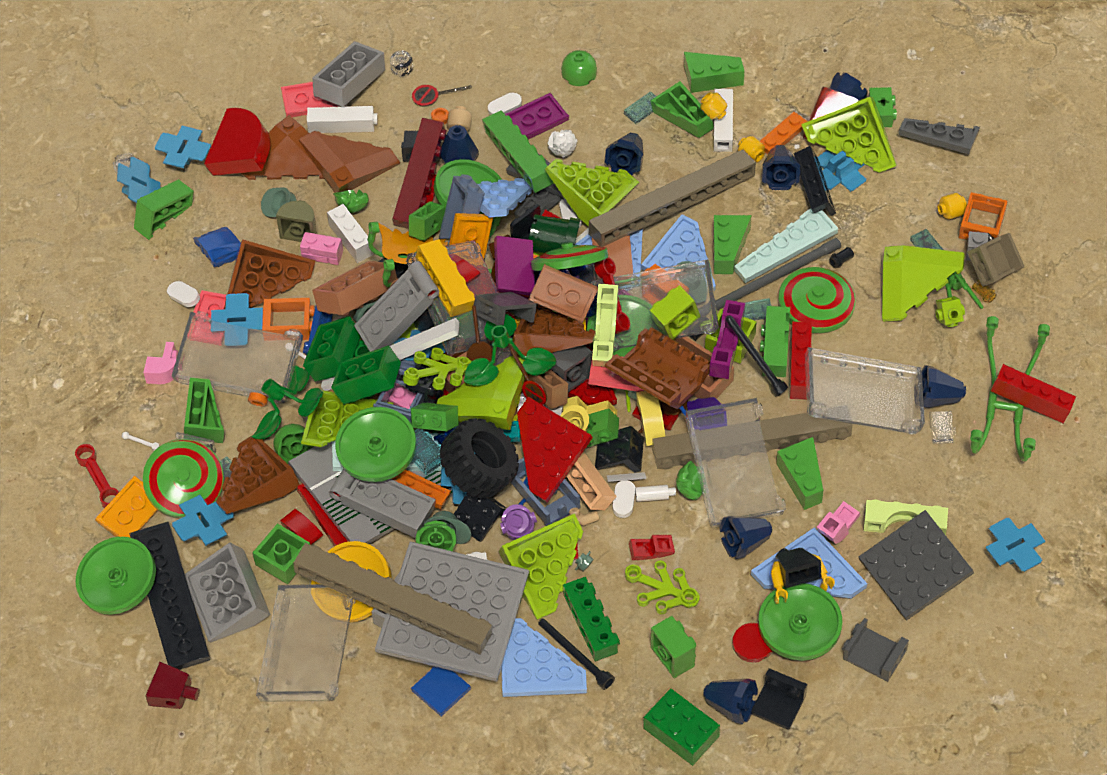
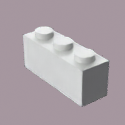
M344 204L327 212L330 228L338 238H342V244L357 263L374 255L369 249L367 234Z

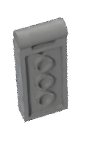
M419 261L412 263L407 271L354 325L370 352L388 345L391 346L434 302L433 299L439 295V289L423 264Z
M344 469L328 492L333 499L341 501V504L416 538L417 531H420L425 521L429 519L435 509L436 499L392 479L380 482L362 481L351 476Z

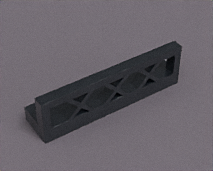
M811 146L793 153L795 159L800 164V175L812 211L816 213L827 208L831 216L836 214L818 156Z

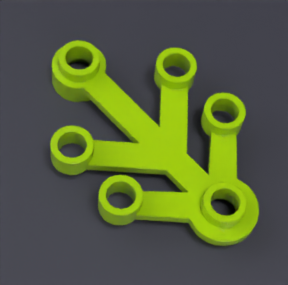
M437 347L431 351L432 359L426 358L424 352L417 351L414 355V362L430 366L431 368L421 370L408 368L404 372L403 382L409 386H415L418 384L419 378L439 374L438 377L434 378L432 386L437 390H442L449 371L455 370L456 372L451 374L449 382L453 386H459L467 366L472 361L463 356L454 358L445 355L443 350ZM438 360L447 362V363H449V364H444V363L438 362Z
M662 560L657 561L654 565V570L660 575L662 582L642 574L641 568L638 565L631 564L625 569L627 581L631 583L641 582L657 589L648 593L642 592L638 594L637 604L641 607L647 606L649 601L668 595L676 598L668 601H658L656 603V612L658 614H666L668 609L679 605L691 608L699 603V593L694 588L689 587L685 578V571L682 568H676L673 571V579L679 582L681 590L673 586L667 572V564ZM658 566H663L664 568H663V569H658L657 567H658ZM680 573L682 576L677 577L676 574ZM641 598L647 599L646 601H640ZM659 606H664L665 608H664V609H659L658 607H659Z

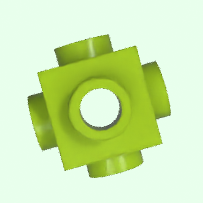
M952 296L936 300L937 310H935V314L940 323L947 327H954L958 325V322L964 321L965 309L963 304H961L960 298Z

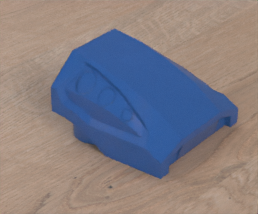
M221 227L193 238L194 243L200 247L201 252L206 254V257L210 259L211 264L215 267H220L224 263L236 260L241 244L228 227Z

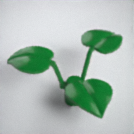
M505 314L504 325H496L487 320L484 328L486 338L494 341L492 343L491 362L485 358L473 360L466 368L464 382L473 386H483L493 382L499 373L498 368L494 366L496 348H505L508 344L525 360L522 365L530 375L545 373L557 361L551 352L543 348H531L528 350L527 356H524L514 344L512 338H509L516 331L517 324L511 316Z
M294 365L287 388L279 385L271 378L264 382L261 391L269 396L267 400L271 402L275 410L268 412L263 417L256 432L251 436L252 438L265 439L277 430L282 418L279 416L280 410L274 400L280 401L284 395L301 403L298 413L302 417L310 415L315 410L323 396L321 389L312 388L308 390L303 400L294 396L297 392L303 390L309 380L310 374L306 369Z

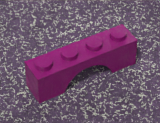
M726 300L718 341L713 349L710 361V376L729 379L739 341V338L728 325L725 318L731 315L742 329L745 317V303Z

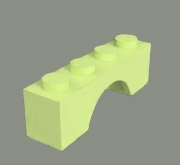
M598 284L596 336L594 338L592 356L593 366L604 367L614 355L618 285Z
M877 499L866 500L863 531L884 533L891 524L899 521L908 522L926 510L946 535L948 508L938 505L925 506L917 503L904 504L897 501L884 502Z

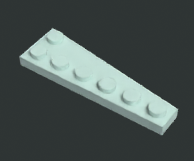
M810 208L796 222H791L786 226L783 232L774 235L771 241L764 243L756 251L735 265L734 271L747 283L837 234L838 227L823 210L814 213Z

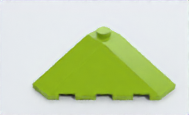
M873 97L865 98L801 124L808 142L823 145L826 147V150L835 154L843 151L854 162L871 166L876 172L880 173L897 166Z
M555 159L545 168V171L578 218L588 227L589 220L615 209L639 183L626 170L619 169L617 173L610 172L609 167L597 165L594 169L586 168L585 163L572 162L571 165L562 164V160Z
M906 245L885 247L883 258V322L903 320L908 316L906 312L913 306L918 308L928 300L927 294L934 289L939 291L948 283L947 278L954 272L956 274L961 273L964 270V252Z
M509 356L504 359V362L496 366L499 373L493 382L483 386H473L464 383L450 394L438 398L437 404L458 406L459 422L472 418H477V420L484 419L486 422L494 423L497 428L510 430L525 377L514 357ZM519 358L520 362L523 364L525 360Z
M322 390L323 396L317 407L308 415L301 444L323 447L335 441L340 427L350 416L360 410L373 407L377 400L362 398L356 402L343 404L335 392Z
M575 514L504 544L498 551L504 564L529 570L523 598L536 620L554 613L557 609L558 604L556 601L559 593L563 592V584L567 580L566 573L568 567L572 566L576 555L575 547L578 539L581 540L583 530Z

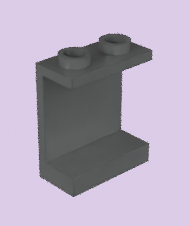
M513 292L478 294L475 297L474 305L476 306L477 316L496 325H504L506 311L529 322H534L537 303Z
M864 618L861 624L857 623L854 627L851 640L847 639L842 648L844 651L843 660L888 682L907 652L909 640L901 637L899 642L896 643L868 629V619Z

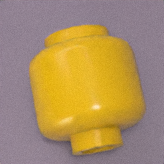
M709 92L700 101V109L712 120L715 118L719 120L727 113L725 111L727 102L719 93Z
M754 136L744 137L738 143V151L744 150L756 163L763 159L765 155L764 144Z
M958 193L942 196L937 205L939 214L945 219L961 217L967 207L965 198Z

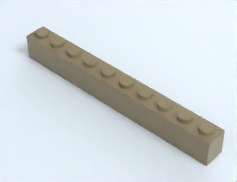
M744 150L733 153L598 217H594L589 220V235L599 246L604 247L755 176L756 162Z
M847 406L653 438L652 450L657 469H669L673 466L686 465L690 460L693 463L709 462L714 459H727L732 456H745L755 452H768L769 450L779 448L784 449L813 437L814 443L826 442L832 439H845L851 436L853 425Z
M305 543L293 562L294 572L480 655L492 635V625L487 620L477 619L464 610L459 611L452 608L446 602L436 601L428 594L418 593L410 586H402L389 577L384 578L371 569L361 568L355 562L343 560L337 554L327 553L316 545L311 546Z

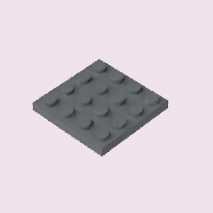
M926 510L859 556L861 562L906 621L974 574L973 569Z

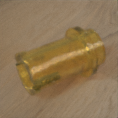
M977 280V283L975 282L972 286V289L983 297L984 302L990 303L996 298L995 290L990 289L988 286L982 287L980 280Z

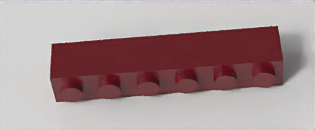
M422 117L392 218L394 226L409 229V215L427 203V197L425 196L432 186L431 175L436 172V158L441 155V141L445 140L447 134L444 122Z

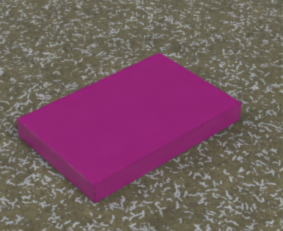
M551 93L505 114L510 116L513 125H517L521 134L526 135L528 140L569 120V115Z
M496 236L494 238L496 291L530 295L535 286L534 270L531 267L533 240Z

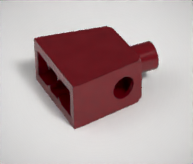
M159 662L145 697L148 706L181 709L186 698L195 701L198 699L200 689L191 687L192 682L188 673Z

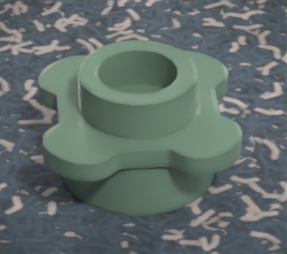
M590 551L587 555L582 553L576 560L578 564L575 568L576 571L580 568L584 572L594 559L590 556Z

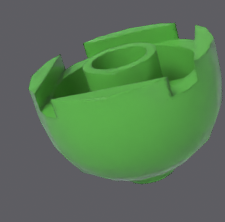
M583 50L570 52L562 62V78L566 79L573 86L588 85L589 81L592 79L594 81L597 75L595 59L590 53Z
M300 424L284 425L277 431L274 437V450L287 464L291 459L314 447L301 444L305 427Z
M442 521L427 522L420 531H417L416 543L452 552L455 551L456 534L453 528L451 529L447 526V523Z

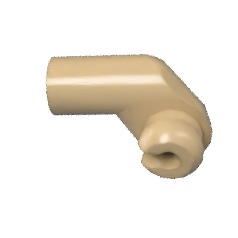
M576 507L571 508L569 511L570 515H576L581 526L599 520L596 511L586 515L581 513Z

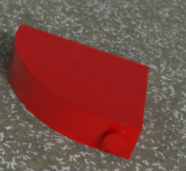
M227 108L204 165L213 176L262 171L270 150L268 131L253 112L243 108Z

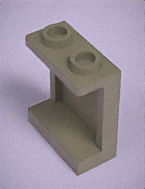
M1010 233L998 236L967 251L982 287L997 282L1000 278L1025 267Z

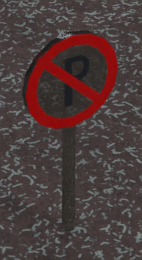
M421 85L414 89L412 100L418 106L427 107L437 101L438 95L471 89L472 86L468 85L438 92L434 86Z

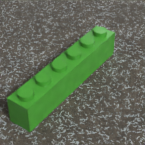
M500 110L482 119L486 134L535 193L554 184L545 171L548 165L544 157L538 154L533 144H529L526 135L521 134L519 127L513 125L509 115L506 116Z

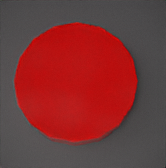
M758 623L741 625L733 635V650L744 661L760 662L762 659L768 658L773 651L764 642Z

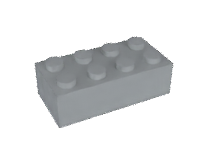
M354 41L312 78L314 96L344 107L385 71L384 52Z

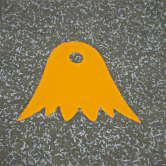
M378 223L382 235V254L385 258L393 259L396 263L412 264L417 262L415 256L418 246L433 241V235L425 241L418 240L415 237L409 236V231L402 234L398 229L391 231ZM439 239L442 245L448 249V242H444L446 239ZM399 254H407V255H409V257H408V258H400L398 255H399Z

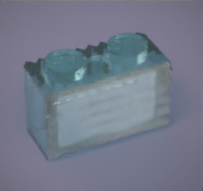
M418 428L414 431L417 445L412 461L428 475V473L441 466V445H437L433 441L429 432H424V430Z

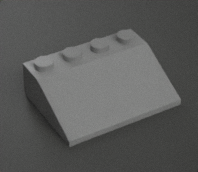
M228 543L185 574L194 606L209 642H214L255 626L270 615L244 549L232 543Z

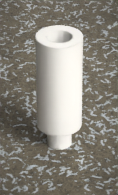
M668 485L635 487L636 501L669 499V496L676 495V488H668Z

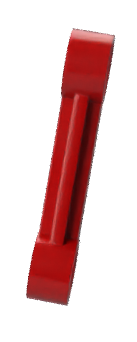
M608 257L595 262V272L603 279V283L615 285L613 275L616 273V265L614 261ZM619 297L615 334H620L630 328V320L622 312Z
M82 444L75 450L77 462L80 466L86 467L100 492L99 497L102 507L105 508L109 503L104 502V499L110 495L116 496L119 491L116 488L110 487L98 466L94 447L90 444ZM85 452L92 453L87 459L79 458Z

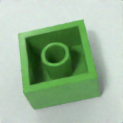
M277 523L252 552L255 565L288 585L297 574L294 572L293 562L304 544L310 545V542Z
M670 616L651 627V649L673 678L695 667V650L697 646L691 636H687L680 621H676L673 616Z

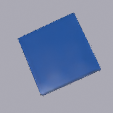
M435 666L411 687V691L441 717L471 690V686L454 671Z

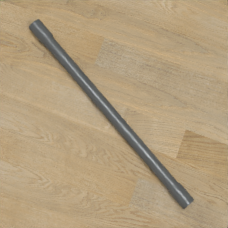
M834 238L822 244L819 248L698 309L700 318L723 308L726 300L736 301L798 268L841 248V242L838 238Z

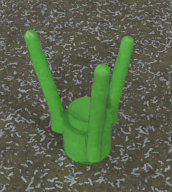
M954 272L947 278L948 283L945 286L948 297H952L951 288L958 290L963 287L964 290L968 291L976 304L981 309L984 308L961 273L956 274Z

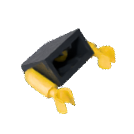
M804 548L781 549L776 554V562L772 564L771 569L773 586L777 589L774 598L775 602L779 604V596H782L786 603L788 592L783 587L789 588L821 578L823 581L820 584V588L827 591V585H829L830 589H832L835 581L832 577L827 576L828 572L822 559Z

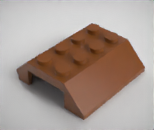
M652 327L649 331L645 328L639 333L637 344L623 358L616 354L604 367L669 406L679 409L700 389L710 372V361L700 355H697L693 361L696 355L695 352L683 345L676 351L680 343L668 336H665L661 342L663 333Z

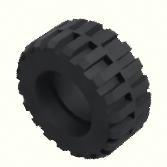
M472 418L461 422L442 441L440 458H442L441 465L445 468L446 476L451 478L454 486L457 485L459 490L467 492L472 497H493L517 475L519 457L515 452L516 447L514 444L512 445L510 437L506 436L500 427L497 428L494 423L486 422L484 419L477 420V418ZM475 453L480 456V458L484 461V463H482V462L477 458V456L475 455Z

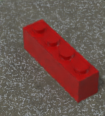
M792 321L790 399L809 400L812 322Z
M1005 364L1002 365L991 388V392L1063 424L1076 399V396Z

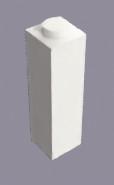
M715 89V93H719L727 102L725 110L727 113L719 120L717 118L714 119V152H732L733 89Z
M373 106L307 108L308 133L313 131L321 133L374 132V124H378L377 113H374Z

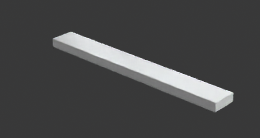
M457 318L451 319L395 343L390 347L399 360L415 354L417 351L425 350L458 336L459 321ZM335 376L322 380L321 388L324 391L332 389Z

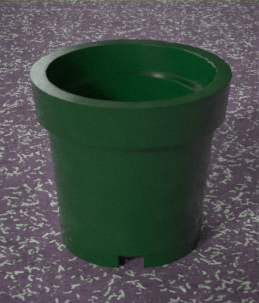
M534 215V219H537V222L534 221L532 223L529 240H533V253L541 255L561 248L563 243L573 242V245H575L581 219L570 217L569 220Z

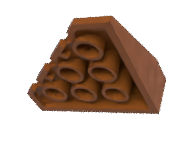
M290 115L269 131L270 150L263 170L241 173L248 180H256V176H267V180H282V176H293V179H308V175H319V179H325L299 142L300 138L309 133Z
M313 131L299 139V142L334 193L353 190L400 164L392 149L388 147L373 146L371 143L347 140L344 137L325 135L318 131Z
M242 239L227 295L247 293L249 294V308L257 304L261 305L264 303V299H272V296L292 289L295 284L311 279L315 260Z
M537 304L534 322L521 319L514 333V344L524 356H527V352L531 348H543L552 353L593 343L596 331L593 329H589V332L585 331L584 324L577 320L570 322L568 321V316L558 312L554 313L553 310Z
M250 436L238 444L237 451L240 453L238 458L234 457L229 467L230 471H232L230 478H225L222 485L224 494L222 497L219 496L216 503L226 514L283 497L296 489L299 482L291 466L262 439H254Z

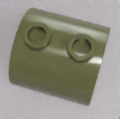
M291 201L279 208L276 218L281 239L301 242L305 232L317 234L314 211L305 201Z

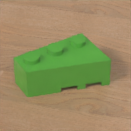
M684 52V69L691 93L744 85L745 70L741 57Z
M681 81L650 100L654 114L698 138L714 129L712 119L700 109L701 104Z
M178 179L140 197L136 203L134 229L150 240L153 237L152 233L158 228H165V223L172 217L176 219L192 206L194 191Z
M714 215V274L734 273V267L738 263L747 235L751 230L752 215Z
M767 306L766 324L761 326V336H765V340H761L760 352H764V357H761L776 377H786L790 307Z
M190 378L184 439L223 443L224 428L220 421V414L217 410L210 379Z
M813 437L777 451L776 464L803 509L806 510L822 503L823 485Z

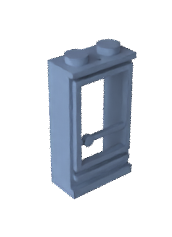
M469 175L453 176L439 238L450 239L455 213H480L485 193Z
M404 358L400 360L401 365L394 387L389 391H382L373 407H386L396 410L404 415L412 425L411 408L424 402V393L418 392L409 409L387 403L396 384L406 386L403 381H399L401 375H404L408 368H415L417 365L414 361H407Z
M524 457L517 462L519 463L517 475L511 483L540 516L546 526L569 515L571 508H580V496L566 479L563 480L554 493L556 494L560 490L564 496L544 507L539 502L541 499L536 498L521 480L527 476Z

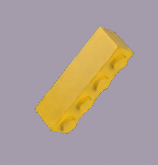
M439 239L419 245L415 257L417 261L423 264L439 289L438 297L450 317L471 311L475 302V296L468 289L464 277L458 272L456 263L448 255L447 248L442 245Z

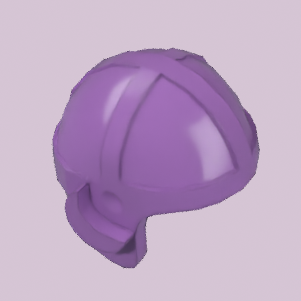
M519 504L509 506L502 514V523H500L502 533L514 540L532 533L535 526L534 523H537L534 512H530L525 506Z

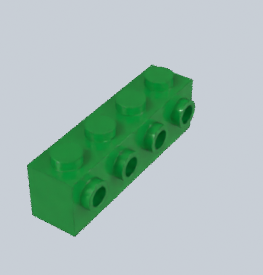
M585 576L563 584V596L596 662L617 654L620 641L617 633H613L611 630L612 624L609 617L603 614L604 608L601 600H597L594 595L596 591L593 583H589Z

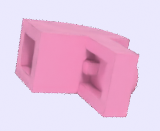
M166 342L163 358L147 357L144 368L147 384H166L173 381L179 375L178 350L175 349L174 342Z
M843 501L834 514L830 511L817 526L818 532L837 544L849 534L848 530L859 518L860 512Z

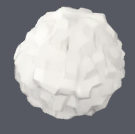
M560 130V132L554 131L551 133L547 144L552 153L564 158L574 151L577 139L571 130Z

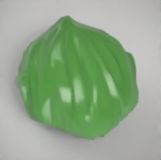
M353 190L333 193L338 206L344 204L350 213L364 209L369 202L367 193H363L361 190H358L357 194Z
M690 460L678 472L676 478L678 491L691 500L700 498L706 487V483H702L705 477L700 469Z

